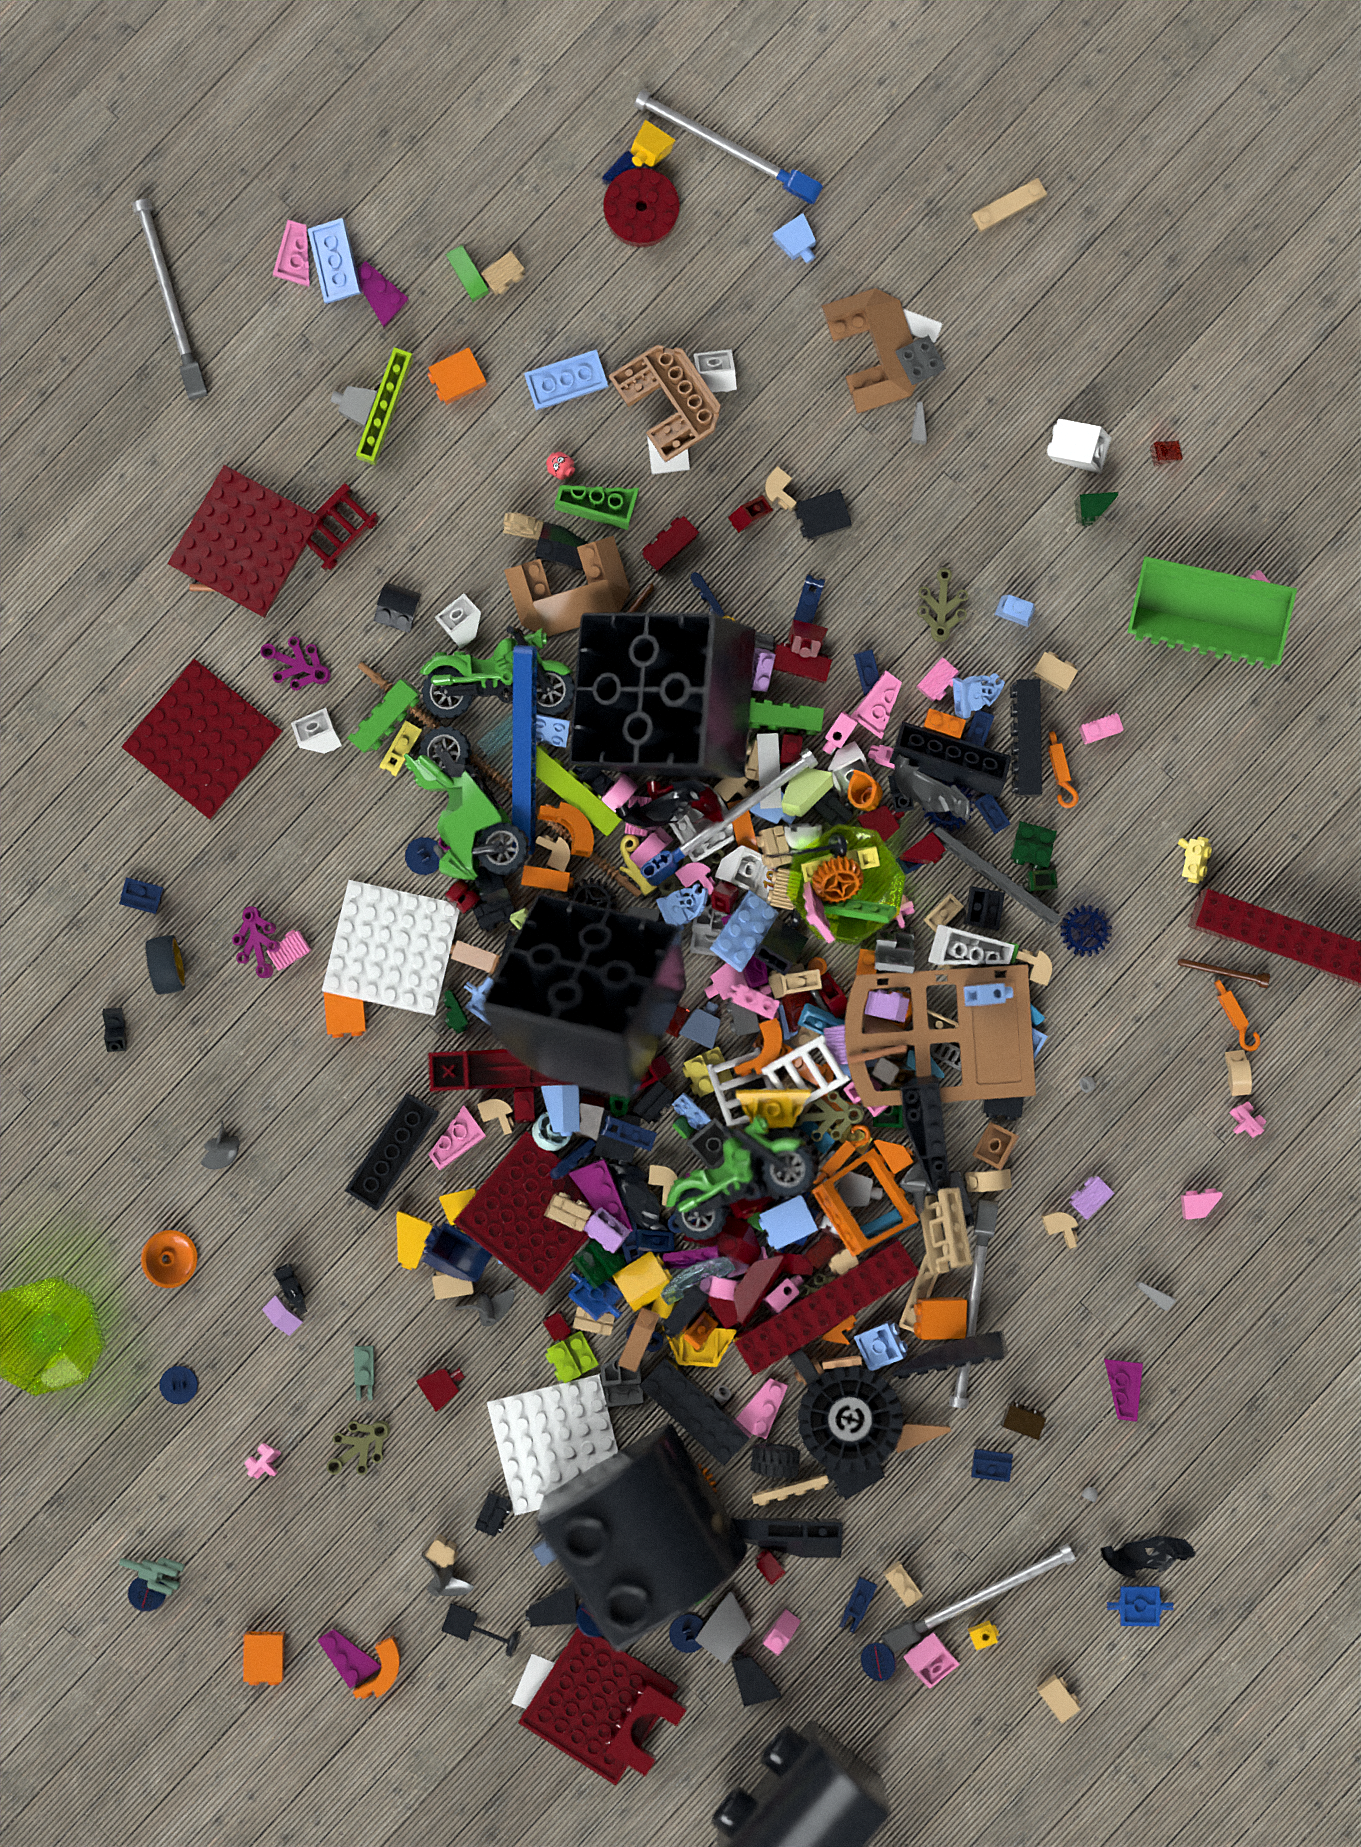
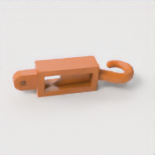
M1051 731L1048 732L1051 744L1048 747L1056 784L1067 789L1073 796L1072 801L1066 803L1062 800V795L1059 794L1057 795V801L1064 808H1072L1078 803L1079 795L1068 783L1071 781L1063 746L1062 743L1058 744L1055 732Z
M1220 980L1215 981L1214 985L1220 994L1216 997L1234 1029L1239 1030V1044L1241 1048L1249 1052L1255 1051L1260 1045L1261 1039L1259 1034L1254 1032L1255 1043L1251 1046L1246 1045L1245 1033L1249 1022L1231 990L1226 991Z
M857 1124L851 1128V1134L861 1129L864 1131L865 1137L862 1140L846 1141L819 1170L821 1174L813 1182L817 1187L825 1178L829 1179L856 1150V1147L869 1142L871 1133L867 1126Z

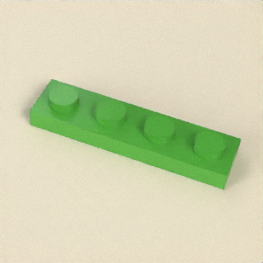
M849 898L845 900V903L839 901L838 904L834 901L829 904V902H823L822 900L825 909L823 913L889 923L897 913L896 906L856 899L851 900Z

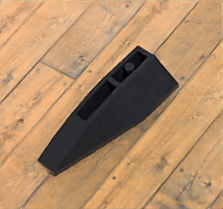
M935 1075L916 1077L900 1086L903 1120L930 1191L933 1194L938 1193L941 1189L951 1188L939 1081Z
M1000 1330L970 1336L946 1343L909 1361L894 1371L892 1375L893 1377L898 1376L899 1379L910 1377L911 1373L916 1372L917 1375L928 1374V1370L936 1369V1372L947 1370L948 1366L955 1365V1368L967 1366L966 1363L971 1362L972 1366L985 1362V1359L989 1358L991 1362L1002 1360L1004 1355L1008 1353L1004 1331Z
M731 1518L745 1543L802 1558H841V1518Z

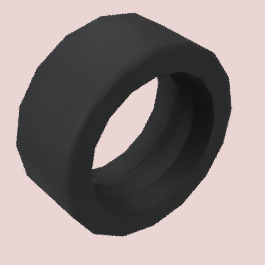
M801 1347L788 1355L807 1385L820 1378L818 1371Z

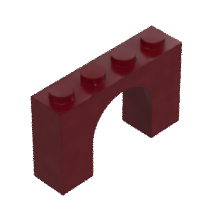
M647 1681L645 1686L643 1684L640 1686L636 1693L638 1695L636 1701L630 1702L626 1709L627 1715L624 1719L620 1718L615 1727L617 1731L614 1735L610 1734L605 1742L607 1753L645 1777L656 1761V1755L635 1742L631 1734L633 1722L639 1716L651 1713L659 1715L677 1727L687 1711L685 1704Z

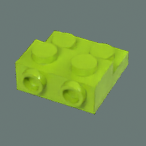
M581 1330L546 1349L548 1353L545 1356L550 1364L554 1363L557 1369L554 1373L558 1381L563 1380L564 1384L599 1365Z

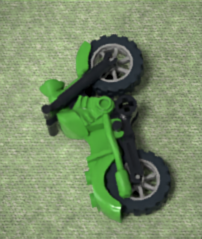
M508 626L506 631L512 634L514 638H505L500 641L493 656L486 660H479L472 655H466V652H454V655H447V652H436L435 656H432V659L426 662L419 672L428 676L424 680L422 688V699L427 709L436 716L454 718L465 713L469 706L472 705L473 697L497 696L500 701L513 704L514 647L516 645L538 646L544 649V644H547L548 641L547 633H544L543 628H540L534 634L524 635L521 629ZM538 650L537 684H540L541 689H537V692H542L544 695L540 700L537 697L536 712L546 716L559 715L569 709V706L574 701L575 682L571 676L573 670L562 662L543 660ZM554 677L558 678L561 683L554 686ZM453 683H459L458 686L451 687ZM562 685L564 688L563 694L558 693L557 689ZM436 686H441L439 691H435ZM508 691L512 692V696L505 697V693H508ZM435 694L443 695L439 702L435 699ZM554 694H556V695L562 697V698H561L558 702H556V703L554 702V698H553V695H554ZM547 696H550L551 704L543 703ZM446 698H448L450 707L441 705ZM457 698L459 699L458 703L453 705L452 699Z
M759 1114L755 1116L753 1123L748 1127L742 1124L724 1126L722 1128L724 1134L733 1133L735 1135L724 1143V1164L716 1170L697 1169L690 1173V1177L686 1179L681 1177L673 1181L674 1185L671 1186L668 1194L666 1207H676L674 1216H676V1225L680 1227L679 1230L682 1233L684 1232L685 1236L696 1240L714 1237L722 1230V1226L726 1224L725 1217L727 1216V1211L725 1207L738 1202L743 1197L748 1200L764 1198L767 1195L768 1187L765 1182L761 1181V1178L767 1180L768 1186L773 1188L775 1192L782 1193L783 1195H795L804 1192L812 1185L811 1183L816 1177L815 1172H817L815 1158L812 1157L811 1151L805 1148V1141L795 1138H784L772 1143L761 1135V1133H768L769 1124L766 1118ZM789 1154L796 1156V1158L791 1161ZM760 1157L765 1162V1166H763V1171L761 1169L762 1167L760 1166ZM798 1160H800L802 1167H800L799 1163H797ZM797 1170H802L800 1178L796 1174ZM780 1175H786L785 1182L779 1177ZM790 1175L795 1178L796 1182L789 1183ZM713 1215L711 1222H709L706 1217ZM694 1218L697 1219L696 1226L691 1222ZM702 1219L707 1225L704 1228H700Z

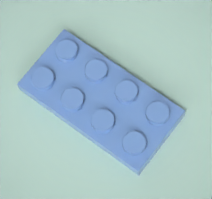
M341 218L309 228L308 233L324 303L328 304L361 294L362 291L345 219Z
M597 350L524 373L536 411L608 387Z
M751 890L747 891L710 947V950L738 972H741L774 923L779 912Z

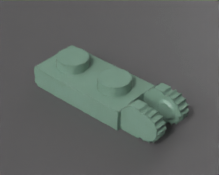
M374 1345L354 1346L356 1400H361L362 1398L361 1385H368L367 1397L368 1400H373V1385L375 1384Z

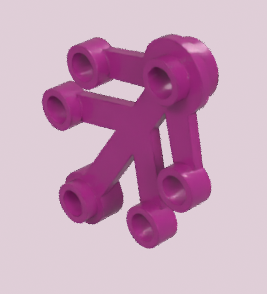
M295 636L289 638L288 644L293 649L296 659L277 652L272 644H264L260 649L263 658L267 660L274 658L292 666V668L282 672H274L272 678L276 683H282L284 679L301 672L310 674L300 680L293 679L290 682V687L294 691H299L302 686L313 682L323 685L330 680V670L326 666L321 665L317 655L318 649L314 644L307 645L305 649L306 653L311 657L314 667L306 664L300 648V640ZM293 639L297 640V645L295 646L291 645ZM314 647L315 652L309 653L308 649ZM272 649V654L266 655V650ZM324 672V678H318V673ZM277 674L282 675V679L279 681L275 679ZM299 682V687L293 688V683Z
M248 906L242 914L243 925L239 933L233 935L232 942L234 945L241 946L245 943V936L249 928L251 934L243 952L237 954L236 960L240 964L248 963L250 953L254 947L258 963L256 974L260 978L268 979L273 975V967L265 961L262 944L267 946L268 951L278 952L280 943L260 933L257 925L263 927L264 933L273 934L276 931V925L261 918V913L256 907Z

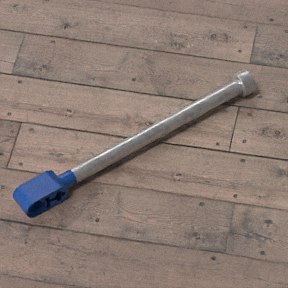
M644 89L641 90L635 101L634 107L642 111L646 108L783 182V188L787 192L807 203L814 204L823 189L821 183L794 169L789 173L652 99L651 93Z
M805 749L800 753V759L724 813V822H712L671 853L669 851H661L641 867V875L652 886L660 884L678 870V861L809 766L812 769L819 763L809 749Z

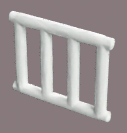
M824 1035L761 1069L764 1075H768L777 1090H785V1087L774 1071L783 1065L799 1089H808L791 1062L797 1057L802 1056L821 1087L811 1093L810 1098H807L803 1106L850 1080L847 1074L844 1075L825 1044ZM817 1046L838 1078L828 1084L808 1051Z
M760 1047L754 1049L752 1053L714 1066L713 1064L706 1066L727 1126L743 1125L750 1121L747 1115L733 1120L730 1108L739 1106L741 1103L737 1098L726 1101L723 1093L724 1090L763 1077L767 1087L762 1090H776L767 1074L764 1075L763 1073L757 1076L756 1071L745 1077H738L721 1084L718 1079V1072L758 1057L761 1053Z

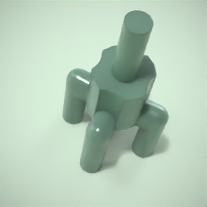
M163 1557L159 1558L157 1563L144 1559L142 1564L125 1558H121L119 1561V1565L139 1571V1578L148 1581L147 1587L149 1589L171 1596L174 1589H179L180 1582L165 1578V1574L177 1577L178 1572H183L185 1564Z

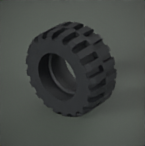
M793 1126L792 1128H768L767 1134L761 1133L762 1136L772 1143L784 1138H795L805 1141V1148L809 1149L812 1157L815 1158V1166H817L815 1176L817 1175L819 1170L818 1149L814 1145L812 1138L805 1131ZM760 1157V1166L763 1171V1166H765L764 1160ZM798 1170L796 1173L799 1178L802 1175V1170ZM791 1177L789 1183L796 1182L794 1177ZM761 1178V1181L765 1182L768 1187L767 1197L790 1199L801 1194L783 1195L782 1193H777L768 1186L767 1180Z

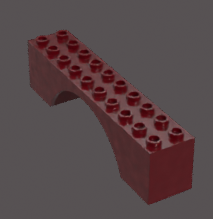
M1210 889L1199 892L1188 924L1189 928L1223 940L1248 945L1291 959L1319 970L1332 978L1361 988V942Z
M507 1049L428 1053L430 1092L576 1085L535 1071L518 1060Z
M894 1238L863 1257L858 1262L859 1265L852 1269L850 1268L849 1271L838 1276L817 1291L779 1313L762 1319L733 1337V1343L753 1376L919 1275V1271L900 1240Z

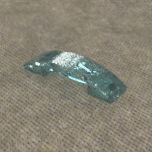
M513 714L476 742L488 757L513 740Z
M727 1257L702 1261L687 1268L673 1278L660 1295L666 1304L670 1305L685 1296L683 1293L684 1289L713 1274L721 1278L736 1270V1268Z

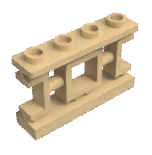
M959 1188L939 1190V1202H937L936 1195L925 1196L924 1210L920 1213L930 1274L949 1272L948 1261H950L951 1268L972 1265ZM942 1223L944 1226L946 1240H944L943 1238V1232L941 1227Z

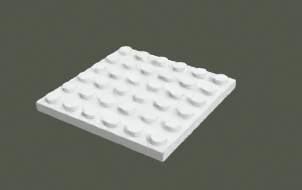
M349 880L322 992L435 1016L460 910L456 907L457 903Z
M599 1374L487 1402L514 1515L539 1510L545 1495L619 1452L608 1407H605L606 1400Z

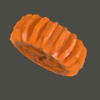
M839 855L836 859L830 857L828 862L823 860V865H818V870L814 871V876L812 877V887L816 895L823 902L827 901L829 904L833 901L837 904L839 901L845 903V900L848 898L852 900V895H858V890L862 889V884L864 883L863 871L860 865L852 858L848 859L845 856L841 859Z

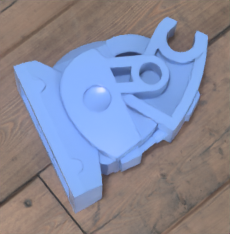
M995 673L990 677L986 675L970 676L964 680L953 678L955 715L962 719H967L970 717L971 711L980 710L984 705L990 706L999 696L1005 682L999 679L995 683L996 679L999 678Z
M695 884L692 888H683L672 892L669 896L656 899L665 923L677 925L680 931H682L685 924L692 922L693 918L700 916L704 911L708 889L703 888L700 894L698 892L700 884Z

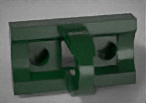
M610 1093L608 1110L617 1118L624 1117L628 1110L630 1098Z

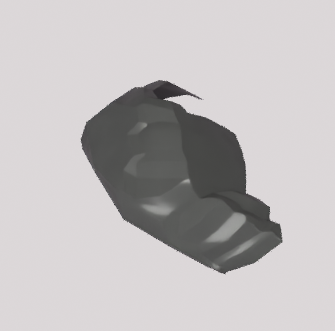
M900 754L894 761L895 778L900 792L907 800L912 798L930 812L951 811L956 818L961 817L963 820H969V800L955 785L950 788L917 771L919 767L908 766L910 759L904 758Z

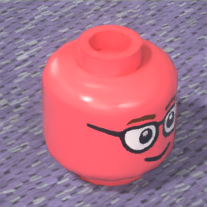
M563 452L552 453L546 461L547 471L560 480H564L567 477L570 478L575 472L574 460Z

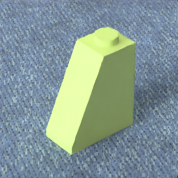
M807 767L790 779L781 802L783 813L789 816L802 817L833 787L832 773Z

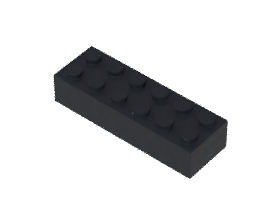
M1017 679L1009 689L1010 698H1013V704L1010 706V717H1013V724L1010 725V736H1014V742L1011 744L1010 749L1011 755H1014V761L1011 763V774H1014L1011 792L1015 794V798H1038L1042 795L1040 679Z
M902 721L889 763L894 764V761L900 754L902 757L910 759L908 766L919 767L917 771L999 798L1006 782L1012 756Z
M407 1092L344 1191L375 1211H379L441 1112L410 1092Z
M668 1354L642 1380L639 1387L723 1466L751 1439L752 1434Z

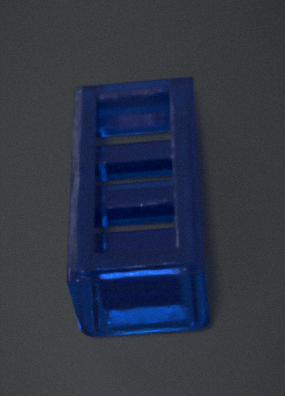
M626 151L602 176V183L607 185L621 173L637 167L632 161L634 155Z

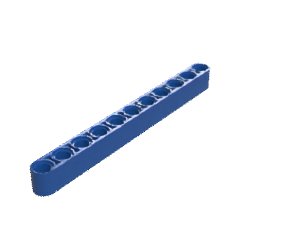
M516 645L513 651L512 825L517 826L528 837V845L530 846L528 855H533L535 852L537 650L535 646ZM515 840L512 842V848H516Z

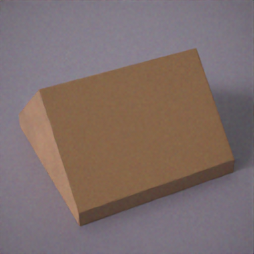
M990 1121L972 1155L1001 1170L1019 1136Z

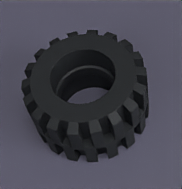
M760 1443L753 1445L750 1470L758 1475L774 1478L798 1476L801 1451L793 1446L783 1444Z

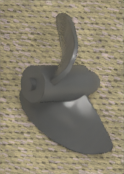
M221 1120L218 1138H212L204 1144V1148L209 1152L202 1159L201 1165L208 1169L215 1170L227 1167L233 1163L238 1155L239 1139L237 1136L229 1137L224 1128L223 1120Z
M918 1162L902 1178L900 1186L905 1192L911 1193L917 1212L922 1213L924 1210L925 1194L931 1191L921 1165Z
M508 1289L493 1298H489L487 1293L482 1292L479 1295L477 1304L459 1306L455 1310L471 1309L479 1311L481 1325L486 1327L492 1326L500 1321L509 1311L514 1301V1290Z
M421 1554L435 1576L427 1587V1591L435 1597L440 1595L461 1596L468 1594L474 1589L473 1584L453 1576V1565L448 1564L444 1568H439Z

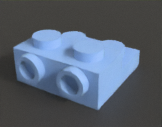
M892 1320L878 1324L854 1336L870 1371L901 1360L907 1355L908 1346L904 1340H900L898 1335L900 1329Z

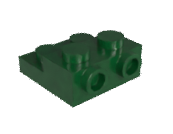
M1019 821L1010 859L1014 860L1013 863L1023 866L1025 863L1032 864V868L1037 870L1048 868L1057 831Z
M450 989L444 992L443 1002L447 1009H452L446 1013L447 1018L444 1020L449 1029H453L456 1034H460L468 1030L467 1025L470 1022L454 991Z
M596 1239L571 1258L593 1289L599 1287L627 1265L622 1252H617L616 1250L612 1253L604 1249L603 1245Z

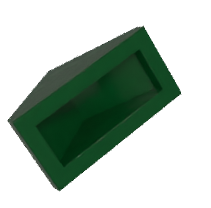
M1056 869L1029 871L1026 873L1028 892L1058 888Z

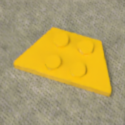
M810 1089L736 1090V1097L739 1099L750 1123L752 1124L755 1116L759 1114L768 1121V1128H792L796 1117L803 1109L805 1101L811 1096Z
M716 1327L698 1350L683 1338L685 1333L679 1340H676L674 1337L671 1339L668 1336L667 1339L678 1365L717 1367L737 1333V1329Z

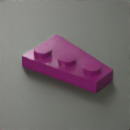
M365 261L357 270L360 287L383 328H385L409 299Z
M718 1246L663 1254V1263L666 1269H723L724 1261Z
M1104 1359L1117 1418L1119 1420L1137 1422L1143 1363Z

